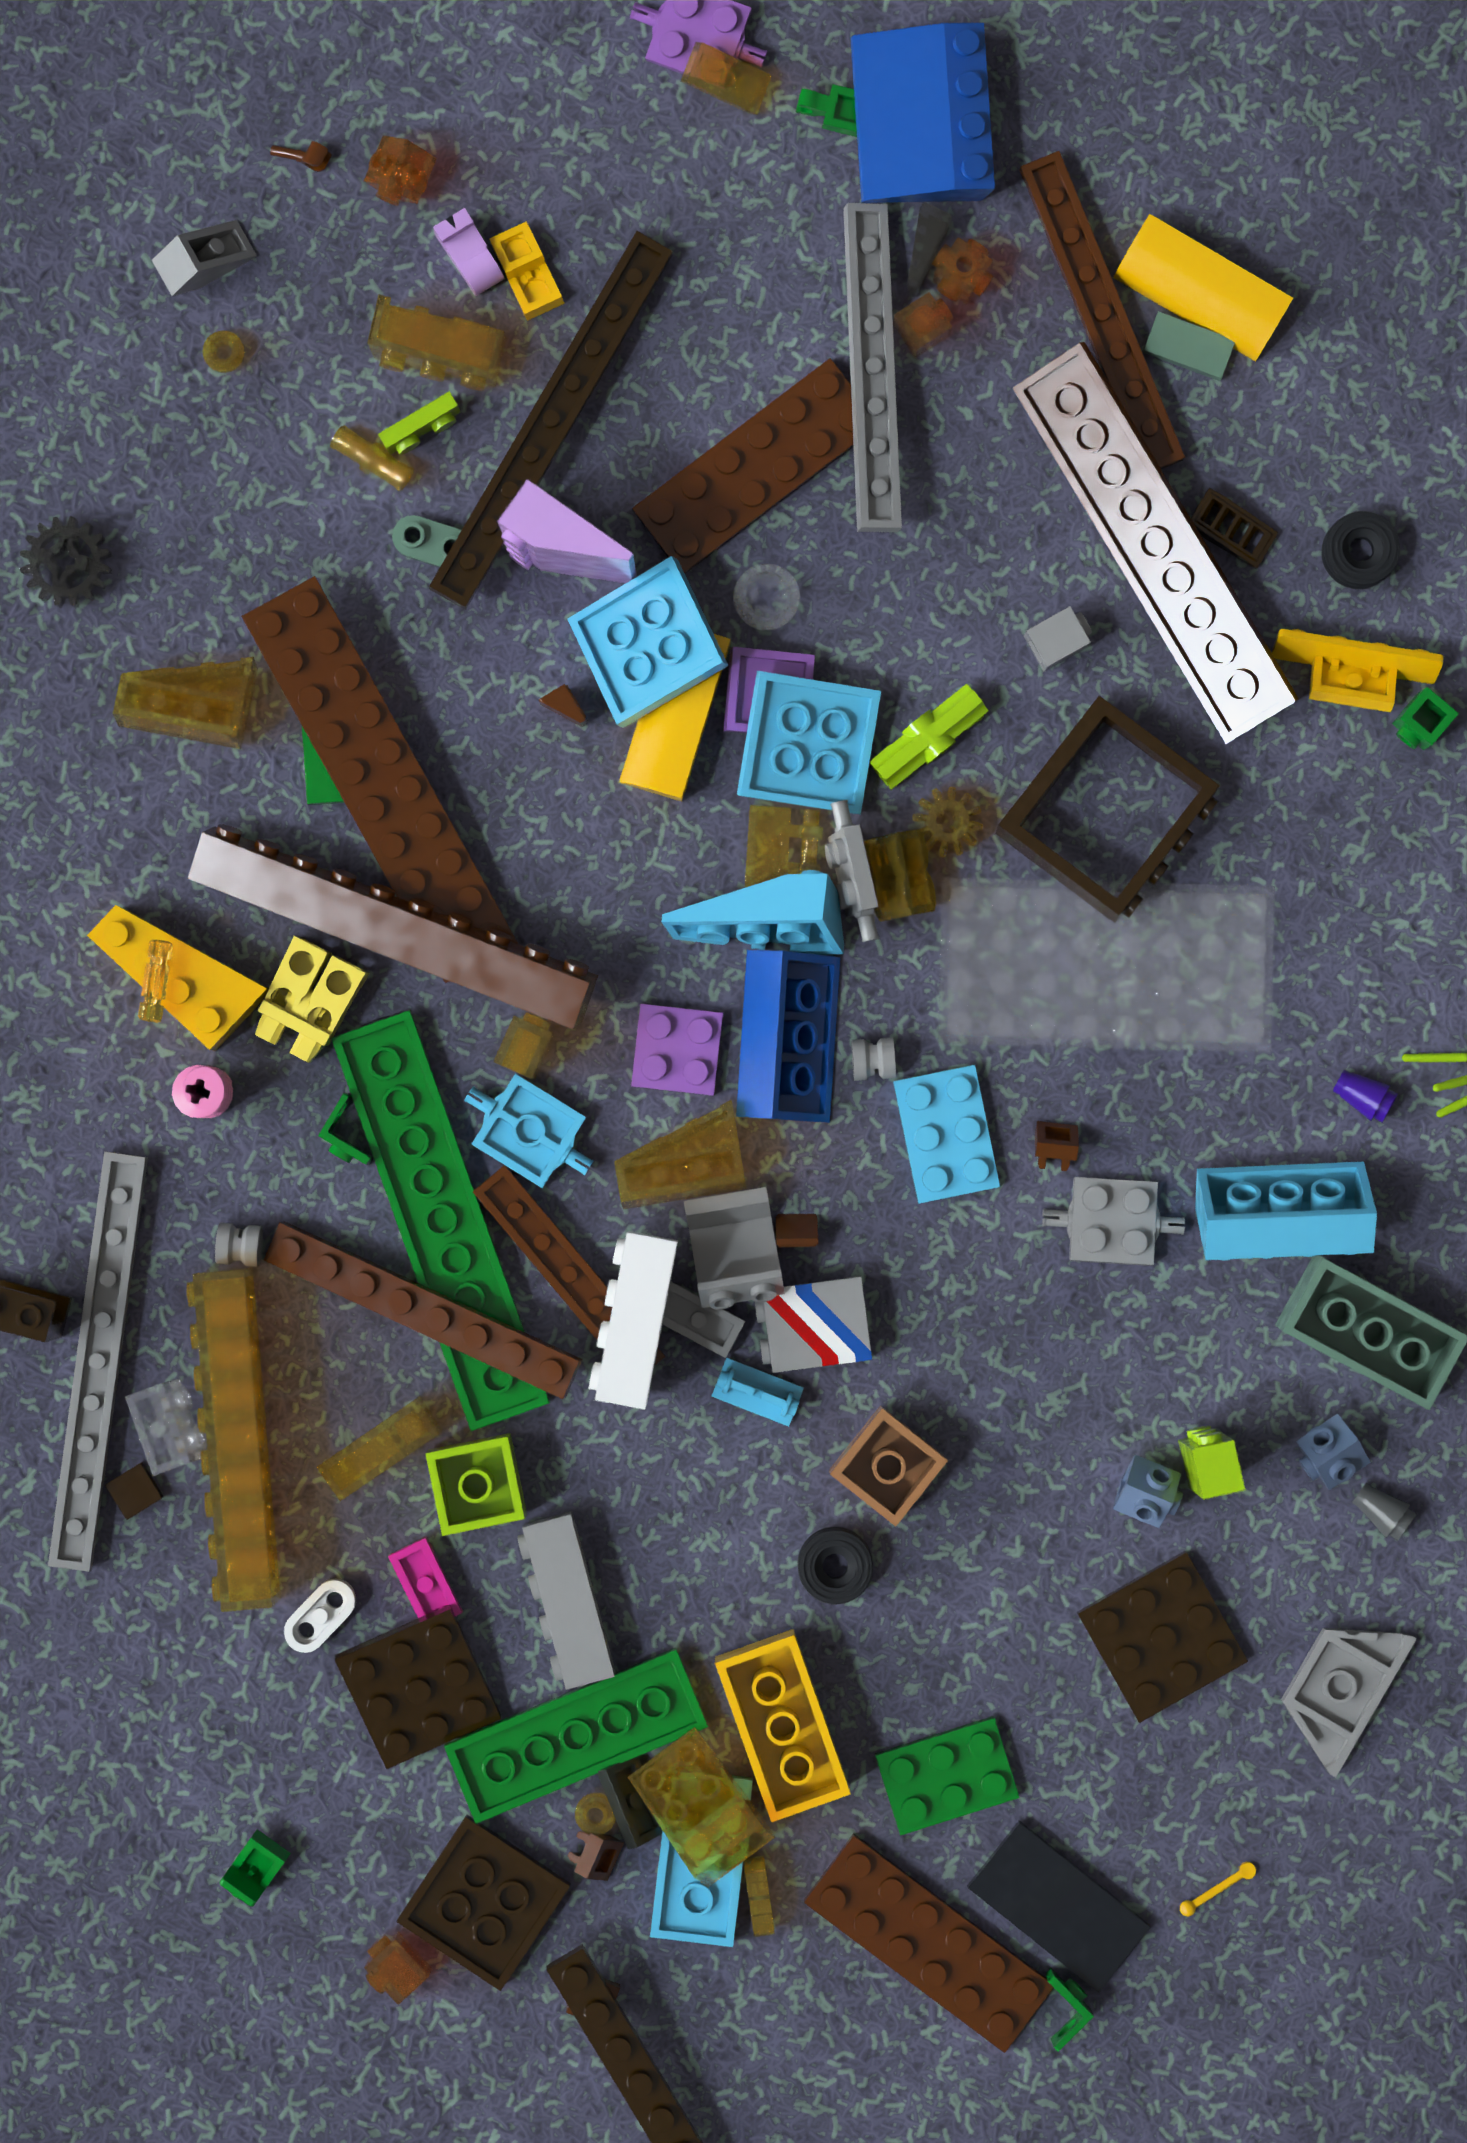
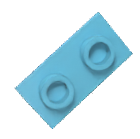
M726 1357L712 1397L789 1427L796 1413L804 1387Z

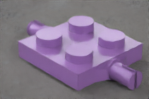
M666 0L659 10L644 6L638 2H635L633 5L634 10L631 11L630 19L653 26L652 40L645 57L646 61L724 89L730 70L739 59L761 68L763 67L768 51L745 43V29L752 12V8L733 0Z

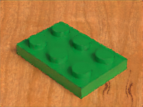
M994 1716L875 1753L900 1836L1020 1798Z

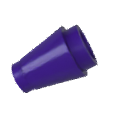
M1346 1070L1343 1071L1333 1089L1334 1093L1340 1095L1343 1100L1368 1120L1372 1121L1374 1118L1381 1123L1385 1120L1398 1096V1093L1390 1089L1391 1085L1350 1073Z

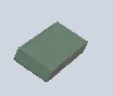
M1158 311L1142 353L1221 381L1235 342L1219 333Z

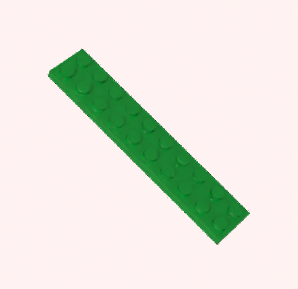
M411 1010L331 1038L418 1283L525 1332L479 1200L473 1193L475 1190ZM440 1343L471 1431L550 1403L546 1391Z

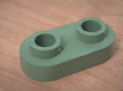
M410 515L396 523L392 532V540L398 552L403 556L440 568L448 555L445 553L446 545L449 542H455L462 530L420 516ZM411 529H416L421 534L420 539L415 543H409L405 539L406 533Z

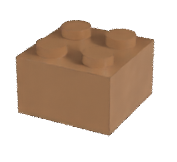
M880 1405L832 1465L829 1473L894 1526H897L948 1462V1459Z

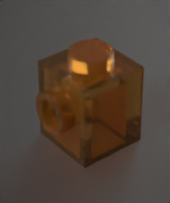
M928 292L894 314L893 326L914 358H917L950 336L952 329L950 321L954 318L946 303L941 298L935 301L931 293Z
M399 1931L391 1939L384 1934L367 1950L371 1957L367 1960L364 1967L368 1971L365 1976L371 1986L380 1994L386 1991L398 2005L430 1976L432 1967Z

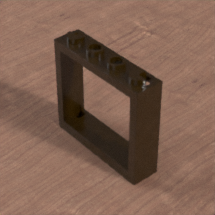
M1098 696L998 824L995 834L1113 923H1116L1122 914L1130 918L1144 899L1138 893L1147 882L1154 886L1169 867L1163 861L1172 849L1180 853L1194 835L1189 830V827L1196 818L1199 817L1205 821L1219 802L1213 796L1220 785L1112 704ZM1103 722L1198 792L1117 898L1022 828L1023 824Z

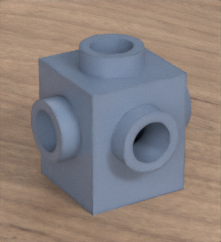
M1338 1413L1320 1426L1312 1428L1305 1436L1296 1441L1304 1457L1298 1460L1302 1468L1312 1481L1319 1477L1328 1490L1349 1480L1354 1473L1371 1463L1360 1441Z
M1134 1455L1121 1478L1113 1510L1159 1528L1167 1514L1174 1516L1180 1505L1183 1492L1178 1491L1177 1488L1181 1473Z

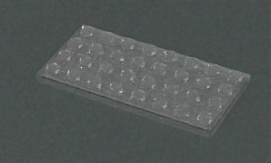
M942 877L937 1044L1270 1053L1275 886L1156 883L1153 886L1150 883H1146L1138 893L1144 899L1130 918L1122 914L1118 921L1113 923L1058 880ZM1094 881L1116 898L1129 883Z

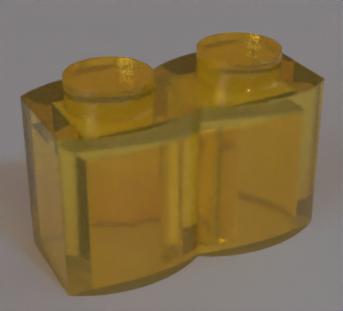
M920 829L896 832L865 840L864 846L878 902V907L874 908L878 920L883 922L934 912L936 907L935 887L927 871L928 849Z

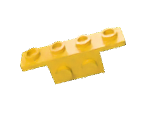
M1280 629L1272 649L1275 659L1312 665L1309 699L1391 712L1395 704L1396 679L1434 684L1444 660L1443 655L1430 653L1423 649L1411 650L1389 646L1380 642L1368 643L1349 640L1342 636L1307 633L1300 629Z

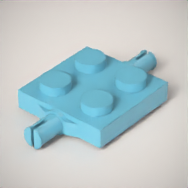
M516 1073L505 1091L495 1099L481 1092L475 1086L472 1087L469 1093L478 1097L483 1102L481 1103L470 1095H467L464 1101L485 1113L482 1128L472 1142L473 1146L541 1188L545 1186L553 1171L563 1163L568 1164L585 1176L589 1169L576 1162L575 1159L589 1167L594 1160L573 1149L575 1136L587 1117Z

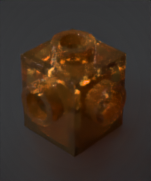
M383 135L376 152L370 159L369 169L364 182L377 189L376 196L389 204L399 206L400 201L418 204L421 195L427 188L428 178L437 158L408 139Z
M958 237L952 247L944 244L932 263L937 268L933 278V283L938 285L936 289L948 299L957 302L959 299L965 304H968L974 294L981 297L994 277L989 273L993 262L988 257L989 251L972 239H968L965 242ZM960 260L972 269L968 272H961L957 269L956 263Z

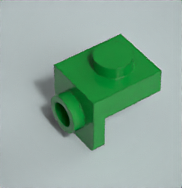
M257 1829L219 1883L234 1897L253 1907L291 1853Z

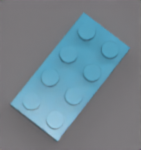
M670 1768L650 1937L733 1947L753 1778Z

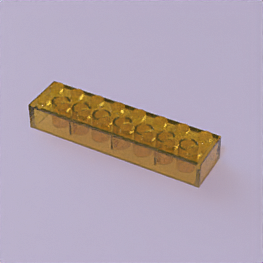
M253 1267L201 1271L192 1274L193 1282H187V1300L189 1307H195L197 1323L191 1324L190 1337L192 1348L199 1349L200 1366H194V1383L196 1391H202L204 1404L203 1408H198L197 1420L199 1432L206 1433L207 1450L201 1451V1467L203 1475H210L211 1490L210 1492H205L204 1500L207 1518L213 1517L214 1534H209L208 1536L209 1556L211 1560L217 1559L218 1570L217 1576L212 1577L214 1602L220 1601L221 1612L272 1608L281 1599Z

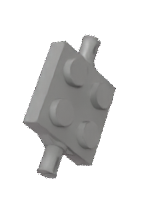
M842 800L830 804L836 828H834L835 833L828 837L829 844L825 845V856L829 868H835L838 885H835L839 894L840 910H845L846 918L852 916L857 918L862 942L879 939L873 916L875 914L874 908L878 907L860 824H852L848 800Z
M1074 1177L1072 1201L1068 1210L1043 1209L1042 1217H1055L1058 1219L1043 1218L1042 1226L1067 1227V1233L1070 1238L1069 1261L1153 1266L1155 1242L1159 1233L1184 1235L1185 1227L1169 1226L1168 1224L1184 1225L1185 1217L1160 1216L1157 1206L1158 1182Z

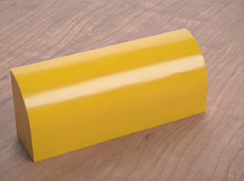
M1151 214L1148 215L1113 277L1187 322L1219 333L1235 342L1233 349L1255 362L1293 300V297Z
M714 634L726 659L730 647V638ZM722 670L638 719L619 783L682 802Z

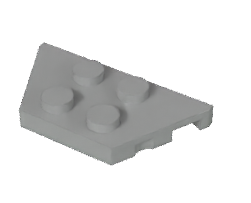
M1322 1628L1281 1698V1701L1325 1769L1333 1777H1337L1417 1638L1409 1633Z

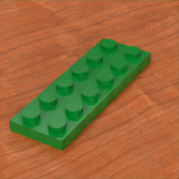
M674 1648L616 1672L615 1677L587 1684L444 1744V1748L475 1824L595 1775L604 1768L619 1762L621 1764L708 1727V1724L679 1653Z

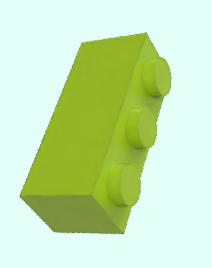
M1208 1425L1189 1429L1186 1431L1188 1438L1178 1440L1189 1489L1202 1499L1245 1490L1237 1451L1232 1438L1220 1431H1216V1429H1211V1426Z

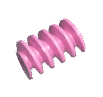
M204 1065L188 1067L178 1074L173 1083L172 1096L174 1103L182 1113L189 1117L213 1118L220 1116L229 1108L233 1100L232 1079L225 1071L217 1067ZM204 1086L205 1089L210 1090L209 1098H202V1095L196 1093L197 1087Z

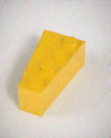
M117 905L87 935L209 1050L216 1051L265 999L269 989Z

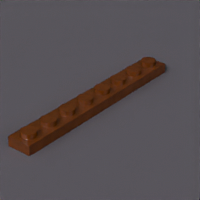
M1060 151L1022 165L1020 167L1021 175L1102 372L1159 467L1163 469L1183 461L1185 456Z
M285 1221L279 1222L264 1258V1261L561 1399L567 1397L582 1362V1359Z

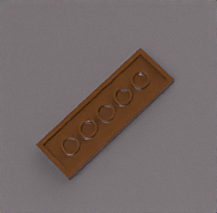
M829 358L635 505L632 511L667 557L673 556L676 558L684 574H686L854 446L851 384L832 359Z
M854 1833L804 1899V1903L1004 2053L1054 1988L1045 1976Z

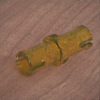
M346 425L341 426L337 430L330 443V448L337 450L359 464V469L365 474L372 472L394 486L399 492L407 486L414 473V468L407 466L385 452V447L379 442L372 444L350 430Z

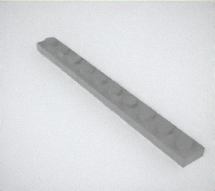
M104 1152L48 1566L90 1572L93 1566L148 1157Z

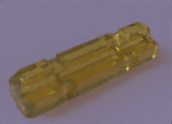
M153 939L149 942L147 956L150 957V963L146 962L141 996H144V1003L140 1002L138 1017L142 1021L158 1023L162 1020L164 1006L161 1005V1000L165 999L170 970V966H167V960H171L173 945L169 941Z

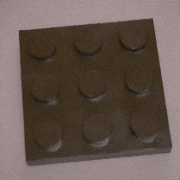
M1186 1551L1077 1612L1139 1723L1248 1662Z
M450 1604L335 1655V1662L386 1769L501 1719L498 1706Z
M466 1814L396 1922L501 1991L570 1888L571 1883L483 1824H475L474 1819Z

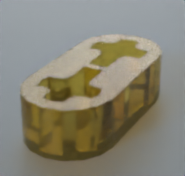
M765 1857L744 1858L754 1937L774 1935L775 1928Z

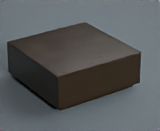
M143 1462L105 1484L126 1520L164 1498Z

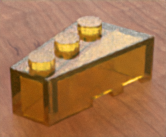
M378 295L367 344L374 359L380 360V367L396 372H403L405 366L419 369L420 376L435 381H444L445 376L461 379V386L473 390L484 391L485 385L496 387L506 344L505 331L455 316L452 319L431 315L428 314V308L418 305L415 306L414 310L390 305V297Z
M254 657L240 658L241 661L218 664L207 662L201 663V666L178 669L167 667L121 673L113 708L115 720L119 727L241 749L258 672Z
M732 1100L698 1119L695 1118L676 1131L664 1137H659L614 1161L623 1209L747 1189Z

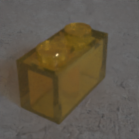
M528 1012L525 1013L523 1019L513 1016L493 1062L536 1080L556 1034L548 1031L551 1023Z

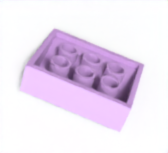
M528 479L498 520L502 532L501 538L505 540L504 545L507 546L506 550L510 553L508 556L527 570L534 565L541 571L627 583L637 577L632 552Z

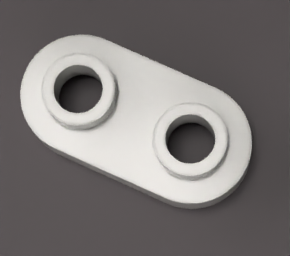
M329 1579L323 1582L287 1620L284 1636L288 1645L292 1649L303 1653L312 1652L319 1648L354 1610L356 1594L353 1587L342 1579ZM332 1592L341 1594L343 1598L342 1605L339 1607L331 1606L328 1602V1595ZM304 1622L312 1624L314 1634L311 1637L302 1636L299 1631L300 1624Z

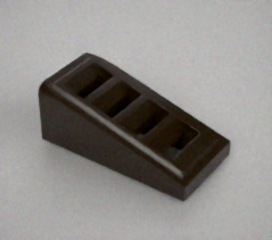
M1210 487L1191 516V520L1203 538L1255 569L1258 568L1278 534L1270 526ZM1214 505L1220 511L1211 526H1209L1204 520ZM1227 514L1234 517V520L1225 535L1218 532V529ZM1244 523L1249 527L1240 542L1236 544L1231 539L1240 524ZM1255 531L1263 536L1251 554L1245 548Z

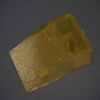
M696 1727L692 1728L628 1776V1779L693 1877L708 1888L775 1838L753 1803Z

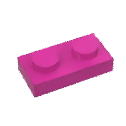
M427 1536L388 1555L418 1618L449 1604L455 1616L463 1612Z

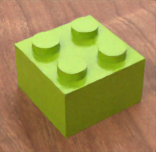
M511 1433L429 1449L425 1453L442 1536L526 1518L527 1510Z

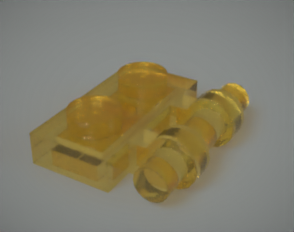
M750 805L745 888L787 874H801L806 870L821 872V865L817 864L818 840H823V827H819L820 810L804 809L803 825L790 824L791 808ZM789 838L802 839L800 863L788 862Z

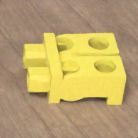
M294 936L265 999L258 1009L262 1016L255 1035L277 1045L287 1026L299 1032L290 1053L308 1063L312 1062L323 1046L330 1045L331 1038L334 1037L349 1007L370 973L338 956H333L329 951L300 936ZM323 968H325V970H324V972H323V974H322V976H321V978H320V980H319L317 986H316L315 989L313 990V987H314L315 983L317 982V980H318V978H319V976H320V974H321Z

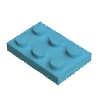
M975 1065L893 1081L918 1204L1000 1187Z

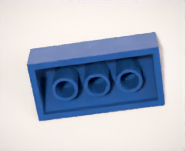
M747 950L736 1117L830 1123L840 957L790 951Z

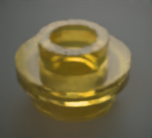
M217 331L211 334L203 345L204 360L216 372H232L244 360V345L240 338L230 331ZM223 345L229 346L232 350L230 357L227 359L217 357V350Z
M597 1792L587 1794L580 1799L576 1806L575 1819L577 1825L588 1834H604L613 1827L616 1821L605 1794ZM591 1808H599L603 1812V1819L598 1822L592 1821L588 1817V1811Z

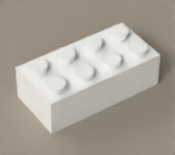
M633 1231L627 1232L626 1239H617L613 1264L620 1265L618 1280H609L605 1305L612 1307L610 1322L604 1320L601 1322L597 1347L604 1348L602 1363L595 1362L593 1364L589 1389L597 1390L595 1400L645 1410L678 1240Z

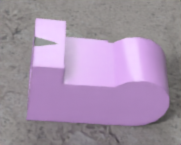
M465 208L433 227L435 236L475 296L505 279Z

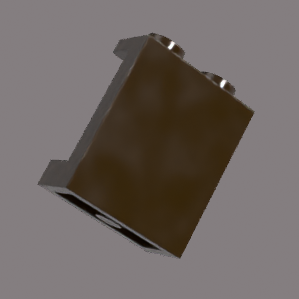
M0 1278V1331L41 1342L62 1338L72 1297Z

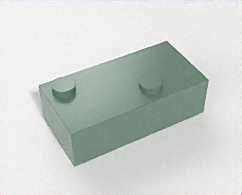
M1321 1255L1312 1256L1275 1324L1284 1333L1427 1410H1430L1467 1343V1335L1462 1331Z

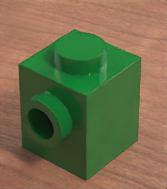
M1425 687L1414 696L1392 724L1399 729L1396 733L1397 737L1412 749H1416L1419 746L1422 750H1425L1435 743L1459 713L1430 688Z

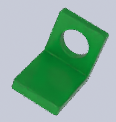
M343 1093L318 1136L332 1144L328 1151L338 1158L350 1163L354 1157L362 1163L370 1165L374 1159L371 1155L332 1133V1130L352 1099L350 1094Z
M1050 1968L1045 1973L1048 1982L1077 2011L1051 2038L1053 2047L1060 2051L1094 2015L1091 2008L1083 2001L1088 1996L1086 1992L1071 1977L1065 1982Z

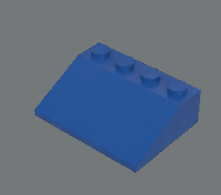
M940 23L852 35L850 39L861 203L982 201L995 189L984 23Z

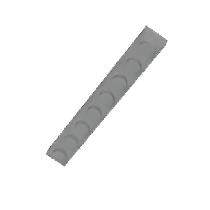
M847 203L843 208L857 532H899L902 528L888 204Z

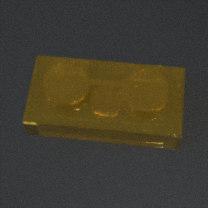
M695 42L680 82L744 112L757 115L772 75L703 42Z

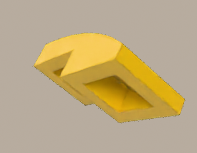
M527 221L489 238L527 321L565 304Z

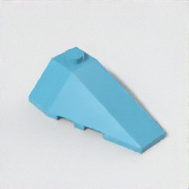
M806 870L801 874L783 875L662 914L661 922L672 938L676 940L724 945L729 942L731 937L750 944L751 949L765 950V944L773 942L789 944L790 952L816 955L844 954L838 890L828 874L817 870Z

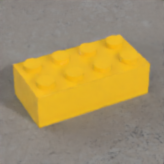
M794 1629L715 1656L717 1671L771 1823L850 1795V1787Z

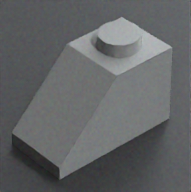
M237 220L177 235L152 259V262L171 296L200 289L249 262L257 255Z

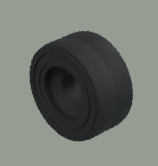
M1368 511L1352 512L1340 518L1328 530L1322 543V561L1326 571L1337 583L1351 589H1366L1379 584L1394 570L1400 555V542L1394 527L1384 517ZM1364 539L1371 545L1372 555L1369 560L1359 562L1351 557L1349 547L1353 540Z
M827 1527L818 1530L804 1542L798 1555V1574L803 1587L812 1597L823 1603L833 1605L848 1603L859 1597L871 1581L873 1560L870 1550L865 1541L849 1529ZM831 1554H840L847 1560V1570L839 1577H831L823 1570V1562Z

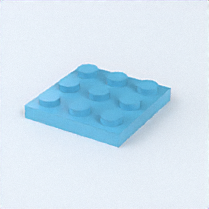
M670 556L568 618V622L616 724L622 728L729 666L679 561L673 556Z
M757 671L737 795L832 810L830 804L833 802L848 800L850 813L861 815L881 691Z

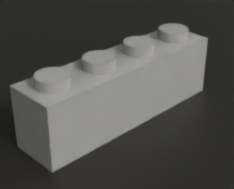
M573 1511L525 1523L522 1527L524 1534L518 1535L517 1539L523 1560L531 1559L535 1573L528 1576L534 1600L542 1599L546 1615L539 1616L545 1641L552 1639L556 1655L550 1657L555 1680H563L567 1690L615 1677L616 1670Z

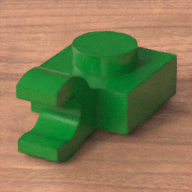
M832 84L830 95L821 94L809 89H801L796 108L797 113L809 116H825L822 129L857 137L854 89Z

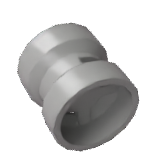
M893 1037L880 1038L877 1044L874 1045L864 1039L851 1040L854 1081L867 1080L876 1073L882 1079L896 1078Z
M220 1222L215 1245L216 1264L229 1265L233 1261H242L245 1266L259 1267L263 1241L262 1226L248 1225L245 1229L236 1228L233 1223Z

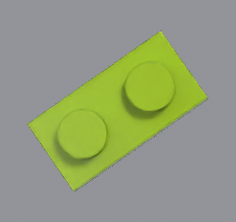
M449 391L380 432L378 436L389 455L398 451L399 455H403L416 448L421 443L419 437L432 429L437 434L451 427L457 421L454 416L461 412Z

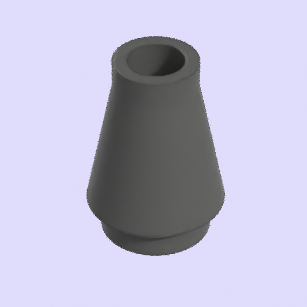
M1365 1483L1352 1501L1386 1538L1390 1535L1397 1541L1417 1515L1409 1509L1411 1504L1373 1488L1368 1483Z

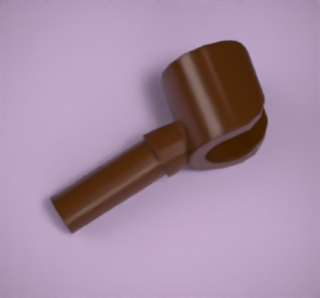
M315 141L311 142L306 153L299 149L272 145L270 154L273 156L302 162L306 167L317 172H321L326 168L332 156L325 146Z

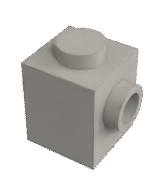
M1071 606L1028 629L1024 634V638L1042 670L1045 672L1087 648L1091 643L1088 636L1092 634V630L1081 612L1075 614Z

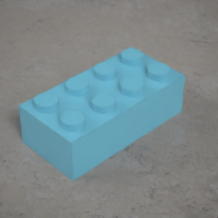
M1364 1161L1197 1169L1195 1209L1205 1260L1226 1261L1245 1258L1269 1259L1273 1257H1312L1315 1255L1374 1253L1377 1211Z

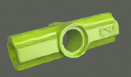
M965 684L933 711L929 709L901 732L903 735L883 749L869 764L889 789L893 790L925 763L929 765L940 754L948 750L957 742L955 739L981 720L989 710L976 692L968 684Z

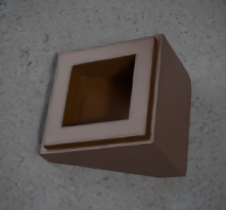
M563 684L539 699L540 705L581 727L587 724V717L568 685L565 686Z
M778 1214L776 1216V1245L778 1247H816L818 1245V1221L816 1214Z

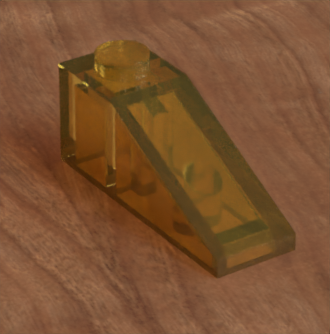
M418 1396L317 1466V1469L339 1501H341L437 1436L443 1429L422 1398Z

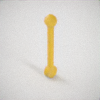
M1243 1862L1238 1872L1194 1900L1183 1901L1180 1905L1181 1914L1186 1917L1192 1916L1198 1906L1242 1878H1253L1256 1874L1255 1866L1251 1862Z

